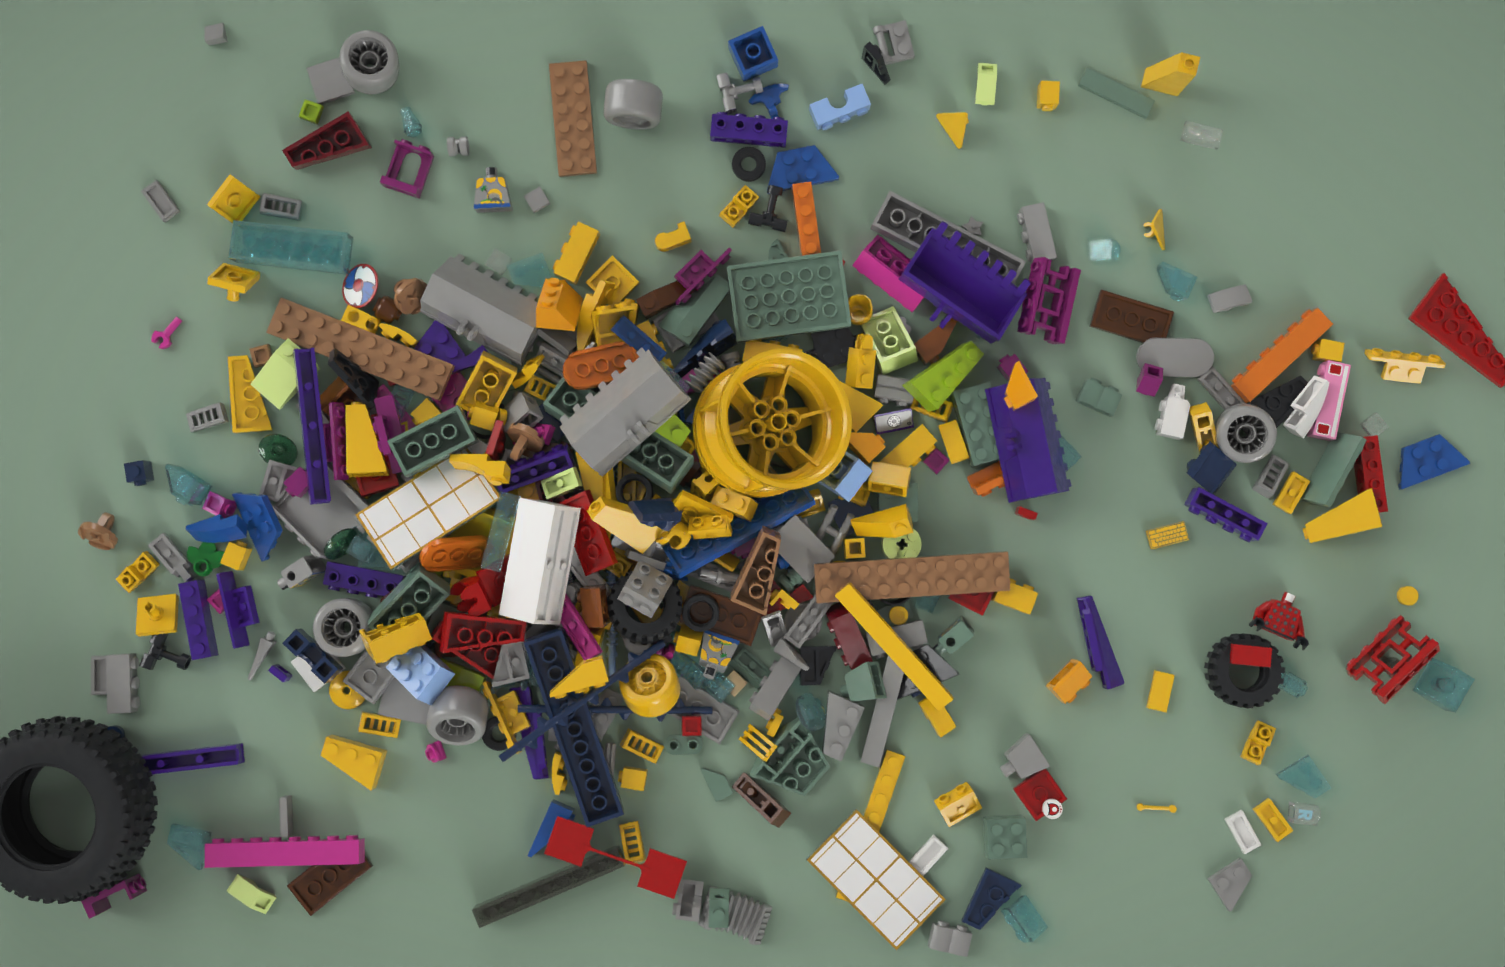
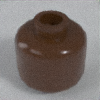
M386 295L378 298L372 310L375 312L374 316L377 319L391 324L394 320L398 321L402 314L396 308L394 299Z

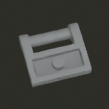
M906 20L887 25H878L873 28L885 65L914 59L915 55ZM884 33L889 34L894 56H889Z
M543 343L536 356L543 354L545 357L535 373L538 372L558 384L564 377L563 365L568 356ZM541 365H543V366L547 367L548 369L552 370L553 372L559 374L560 376H562V378L559 377L558 375L552 373L551 371L547 370L546 368L542 367Z

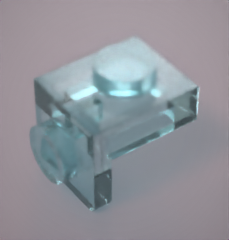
M1111 238L1090 241L1091 261L1118 260L1121 249L1116 240Z

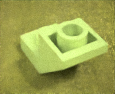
M978 63L975 104L994 105L997 64Z
M237 874L227 889L229 894L243 904L263 914L267 913L277 898L275 894L259 888L254 880Z

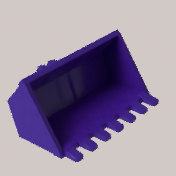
M942 221L937 229L932 228L898 280L937 307L929 318L930 321H935L941 311L947 314L941 320L940 328L943 329L952 318L965 325L990 344L999 341L1027 296L1025 291L1031 282L1028 279H1024L1018 287L1014 285L1012 280L1017 275L1015 270L1011 269L1005 277L997 273L1003 266L1002 261L997 259L990 268L984 264L989 256V252L983 250L978 258L974 257L970 253L976 243L970 240L964 248H961L956 243L961 238L962 233L955 231L951 238L948 239L943 235L948 224Z
M1046 378L1029 379L1038 397L1015 411L1012 407L1008 408L1004 401L1008 383L985 389L1009 503L1066 492L1071 487V481L1067 479L1065 472L1068 470L1067 463H1063L1062 455L1065 454L1064 448L1060 447L1058 439L1061 438L1059 430H1056L1055 422H1058L1057 415L1053 414L1052 411L1054 401L1053 398L1049 397L1048 390L1051 387L1050 383L1046 382Z

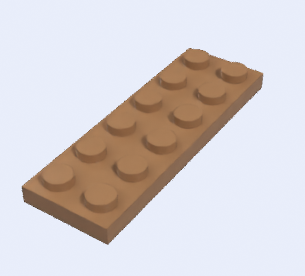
M587 60L549 64L559 177L597 174Z

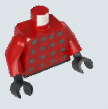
M1284 592L1281 601L1271 599L1255 608L1253 620L1249 623L1250 627L1253 625L1257 626L1256 631L1263 629L1286 640L1294 641L1295 639L1296 642L1293 644V647L1296 649L1300 644L1302 645V650H1305L1309 645L1308 640L1305 638L1303 619L1300 615L1301 610L1292 607L1296 596Z

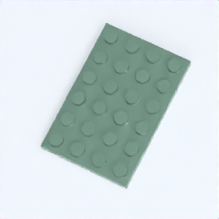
M841 250L727 266L737 343L852 327Z

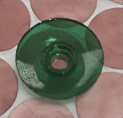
M270 434L265 436L259 443V454L266 463L269 460H274L292 465L297 458L298 451L296 445L284 435Z
M347 528L334 534L324 547L326 558L335 560L350 553L358 540V533L352 528Z

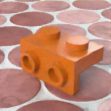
M1000 461L967 476L973 493L978 496H986L992 493L991 489L997 486L999 488L1005 486Z

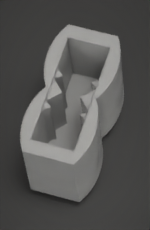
M938 920V923L932 922L928 940L929 948L959 956H968L972 933L968 930V927L957 924V927H951L949 922Z

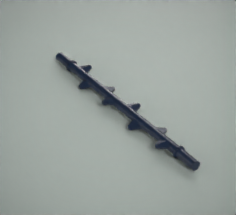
M660 640L647 650H643V653L640 655L632 652L628 653L629 663L611 676H608L609 682H605V686L593 688L579 699L569 695L567 697L568 706L549 720L538 717V728L500 754L499 758L501 761L504 762L518 751L521 752V749L525 746L533 749L538 748L537 738L556 724L567 727V716L587 702L595 705L599 704L598 694L617 680L628 683V672L645 660L650 659L652 655L666 646L665 643Z
M604 698L601 705H589L592 715L594 713H619L623 720H627L631 713L635 714L628 706H613L609 698ZM678 698L674 707L667 713L658 716L657 719L659 722H662L666 714H712L713 707L685 706L682 699ZM518 705V713H546L548 716L545 705Z

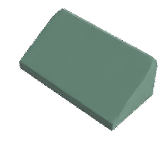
M744 646L729 663V666L756 689L760 687L759 684L763 677H769L772 672Z

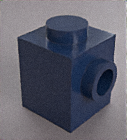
M141 460L124 463L127 483H133L134 486H143L147 484L146 482L154 481L152 463L150 461Z

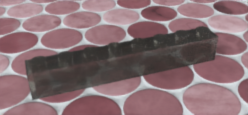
M619 844L604 850V852L624 858ZM597 853L585 858L581 867L574 864L566 866L475 905L472 912L478 927L481 928L620 869L626 863Z

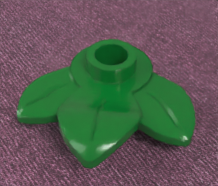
M203 542L199 548L188 547L187 559L193 564V570L198 576H208L213 569L221 567L222 564L220 562L224 551H217L215 543ZM203 563L207 566L204 571L201 569Z

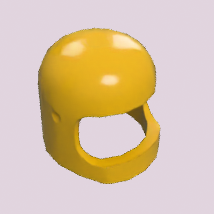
M680 521L671 531L664 530L655 542L662 545L669 542L671 548L680 550L687 546L692 534L688 533V525Z

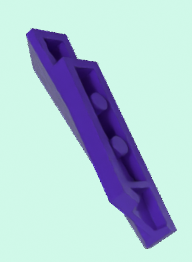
M1093 597L1077 598L1091 670L1094 672L1100 671L1104 689H1112L1123 685V676Z
M531 685L509 689L510 692L516 691L522 705H533ZM526 713L531 726L520 731L522 739L538 728L537 718L542 717V713ZM543 733L537 738L538 748L533 749L525 746L531 773L535 780L549 778Z

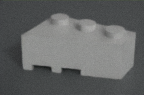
M828 690L822 751L823 754L842 761L865 707Z

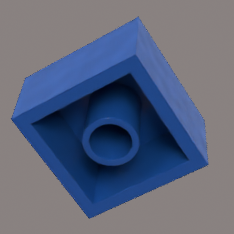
M763 26L728 41V49L743 82L778 67V58Z

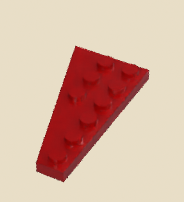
M1442 273L1408 319L1499 388L1505 385V358L1501 353H1498L1492 344L1491 338L1487 337L1482 330V325L1468 305L1463 303L1458 296V291L1455 287L1451 286L1446 274Z

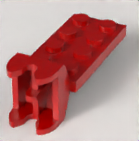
M510 554L476 571L477 576L463 578L450 588V595L458 596L461 594L460 597L463 599L459 602L457 610L462 612L468 611L469 615L479 616L491 610L492 607L501 604Z

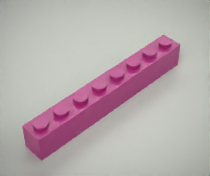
M339 835L327 836V839H320V836H308V840H301V836L289 837V840H282V837H269V841H262V837L250 838V841H243V838H231V841L224 842V838H214L212 842L205 844L204 868L361 864L365 862V838H358V835H347L346 839H339Z

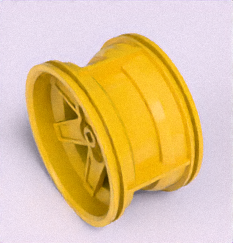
M773 349L759 353L742 364L723 371L709 382L701 393L694 410L693 439L702 464L719 484L728 490L747 497H770L789 490L813 485L827 477L838 466L846 453L851 437V409L841 383L825 364L801 351ZM766 377L761 399L752 395L743 383L750 378ZM786 384L790 385L799 394L806 407L787 408L788 403L785 399ZM774 402L777 403V405H778V410H776V409L774 408V406H773V403H774ZM729 405L742 417L741 421L731 425L728 424ZM756 406L760 408V415L756 412ZM787 416L790 417L791 424L787 422ZM752 425L756 427V434L751 429ZM812 425V441L806 453L799 447L795 431ZM783 435L786 436L787 443L783 441ZM765 439L770 443L769 448L765 445ZM746 444L750 446L747 462L740 455L736 446ZM774 453L792 471L786 474L768 473V466Z

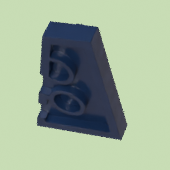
M985 867L961 921L981 930L996 914V911L1022 885Z

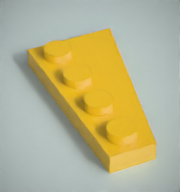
M248 355L228 356L233 433L273 431L262 396L250 385L255 379V375Z

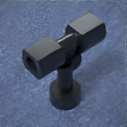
M768 185L767 193H770L767 211H763L762 214L750 212L748 224L760 227L766 225L772 227L773 230L786 231L788 220L777 218V214L774 213L778 195L782 196V187Z
M168 633L152 635L149 641L152 643L148 653H144L139 666L153 670L157 660L165 658L177 663V668L186 670L192 658L185 653L179 656L167 651V646L164 643Z

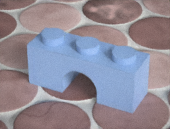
M863 84L845 90L844 98L846 105L842 108L832 107L828 98L810 104L809 111L817 130H827L837 122L845 123L852 116H862L868 113L871 103Z

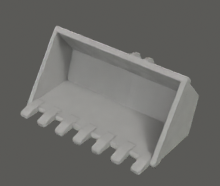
M461 254L454 258L450 256L432 274L420 300V312L456 331V334L464 335L467 337V340H473L522 366L538 337L537 331L539 328H536L537 302H535L537 295L530 293L526 297L520 294L523 290L521 286L516 285L511 289L506 286L509 281L508 279L502 277L499 281L491 278L494 274L493 271L488 269L481 273L477 270L479 268L478 263L472 262L468 266L463 263L465 256Z
M640 348L637 351L639 358L636 361L632 362L630 359L625 361L626 369L621 374L615 370L611 374L614 380L608 385L604 381L598 385L601 390L598 394L594 396L590 392L585 396L588 402L583 407L577 403L572 408L575 413L570 418L566 414L560 418L562 423L560 429L567 437L571 446L600 476H604L691 400L649 349L645 351L643 348Z

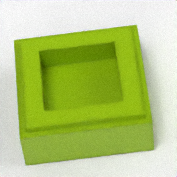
M305 99L298 117L318 125L324 106Z

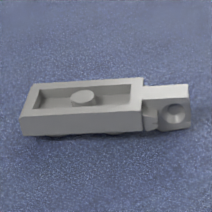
M162 533L148 545L171 574L176 577L181 576L185 582L191 581L195 577L189 569L191 567L189 561L166 533Z

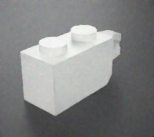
M1172 384L1168 396L1161 400L1159 404V411H1161L1160 419L1157 418L1155 423L1156 435L1176 440L1183 439L1190 409V403L1188 400H1184L1185 386Z

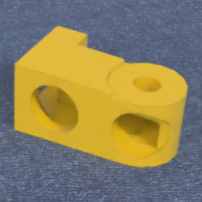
M685 221L677 224V230L669 233H659L656 236L655 244L658 250L667 252L692 242Z
M350 305L347 306L341 319L345 323L376 334L381 320Z

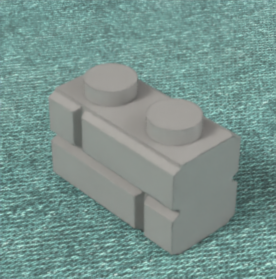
M878 374L873 398L883 404H888L889 401L896 402V406L907 407V404L911 405L913 396L902 386L910 379Z

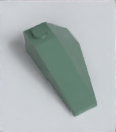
M717 274L698 291H694L691 294L692 297L685 304L681 302L670 309L659 324V327L690 348L729 293V282Z

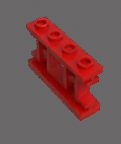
M1401 615L1397 619H1392L1388 624V628L1383 632H1379L1370 645L1364 646L1360 655L1356 659H1351L1346 668L1348 675L1356 681L1364 674L1376 685L1371 689L1372 694L1376 695L1383 704H1386L1440 651L1439 643L1433 638L1430 640L1426 635L1419 642L1408 634L1407 631L1411 629V623L1406 622ZM1397 632L1405 639L1399 645L1391 640ZM1410 645L1419 650L1413 658L1406 651ZM1390 648L1403 657L1392 669L1380 660ZM1370 659L1377 665L1372 672L1363 666ZM1383 672L1392 677L1385 685L1378 678Z

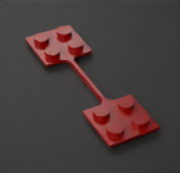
M557 816L544 854L580 867L588 851L602 854L639 867L641 869V876L637 887L672 899L675 898L687 863L686 860L650 848L646 861L643 864L632 862L593 848L590 845V840L594 828L586 827L583 824Z

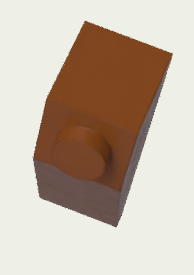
M951 318L943 329L937 326L914 343L917 356L924 365L928 362L932 365L940 359L938 355L945 347L957 320Z

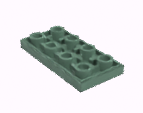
M1337 432L1336 440L1329 442L1309 478V485L1300 499L1330 508L1335 502L1339 490L1344 485L1345 479L1354 467V463L1362 452L1367 440L1360 436Z

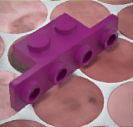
M729 247L715 262L700 250L674 276L687 289L675 303L677 305L681 302L685 304L692 297L690 293L694 289L698 291L705 284L703 280L707 276L711 278L718 271L716 267L720 263L724 265L731 258L729 254L732 249Z
M387 395L374 399L378 416L374 417L373 428L375 433H378L380 439L378 441V448L380 452H383V455H388L392 473L396 474L402 472L387 441L402 434L403 430L394 396Z
M330 402V423L323 424L327 462H333L334 480H349L346 471L344 403Z

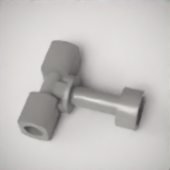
M728 73L716 75L720 91L723 92L724 96L722 100L725 112L728 114L737 112L734 99H738V94L755 90L756 94L763 92L760 77L753 78V83L735 87L734 84H730Z

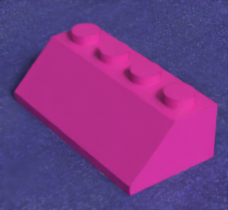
M879 235L865 247L852 265L859 273L865 275L873 284L879 286L890 297L896 299L904 308L911 312L924 299L923 296L898 280L910 259Z

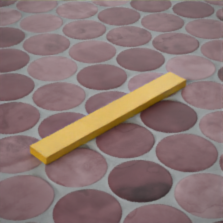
M851 582L835 594V597L938 711L954 700L953 695Z

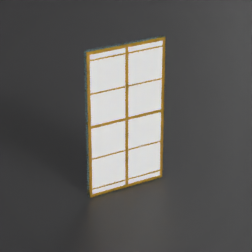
M466 448L457 454H471V452ZM449 458L426 469L355 515L387 563L388 568L392 571L419 554L431 541L444 538L503 499L485 476L468 470L455 469L449 462Z
M857 809L806 859L896 950L946 900Z

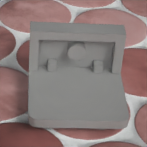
M639 561L617 599L641 612L643 615L652 618L673 579L649 564Z

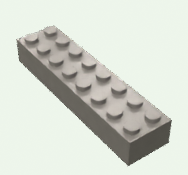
M889 191L872 223L871 230L916 253L932 228L937 229L939 224L944 221L948 224L943 233L944 236L950 239L955 231L962 233L961 238L956 243L957 245L964 248L970 240L975 242L976 245L970 254L978 258L981 252L986 250L989 252V256L984 264L991 268L996 260L999 259L1003 262V266L997 273L1005 277L1011 269L1015 270L1017 275L1012 280V283L1015 284L1026 261Z

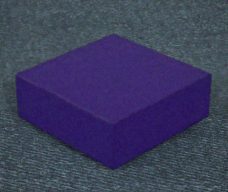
M279 664L272 665L268 670L282 682H287L292 677V674Z

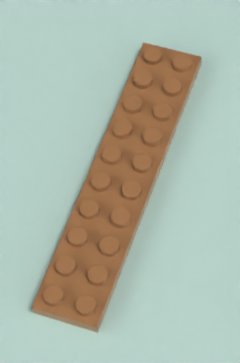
M280 298L266 333L283 340L289 338L296 345L306 349L315 348L316 353L327 357L336 348L360 366L361 370L438 401H441L455 367L453 364L284 298Z
M1007 551L814 564L816 603L840 602L835 597V594L849 582L853 584L866 600L1010 591L1009 556Z

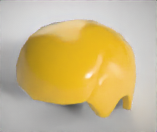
M862 294L850 296L848 303L851 324L862 325L867 323L873 314L871 299Z

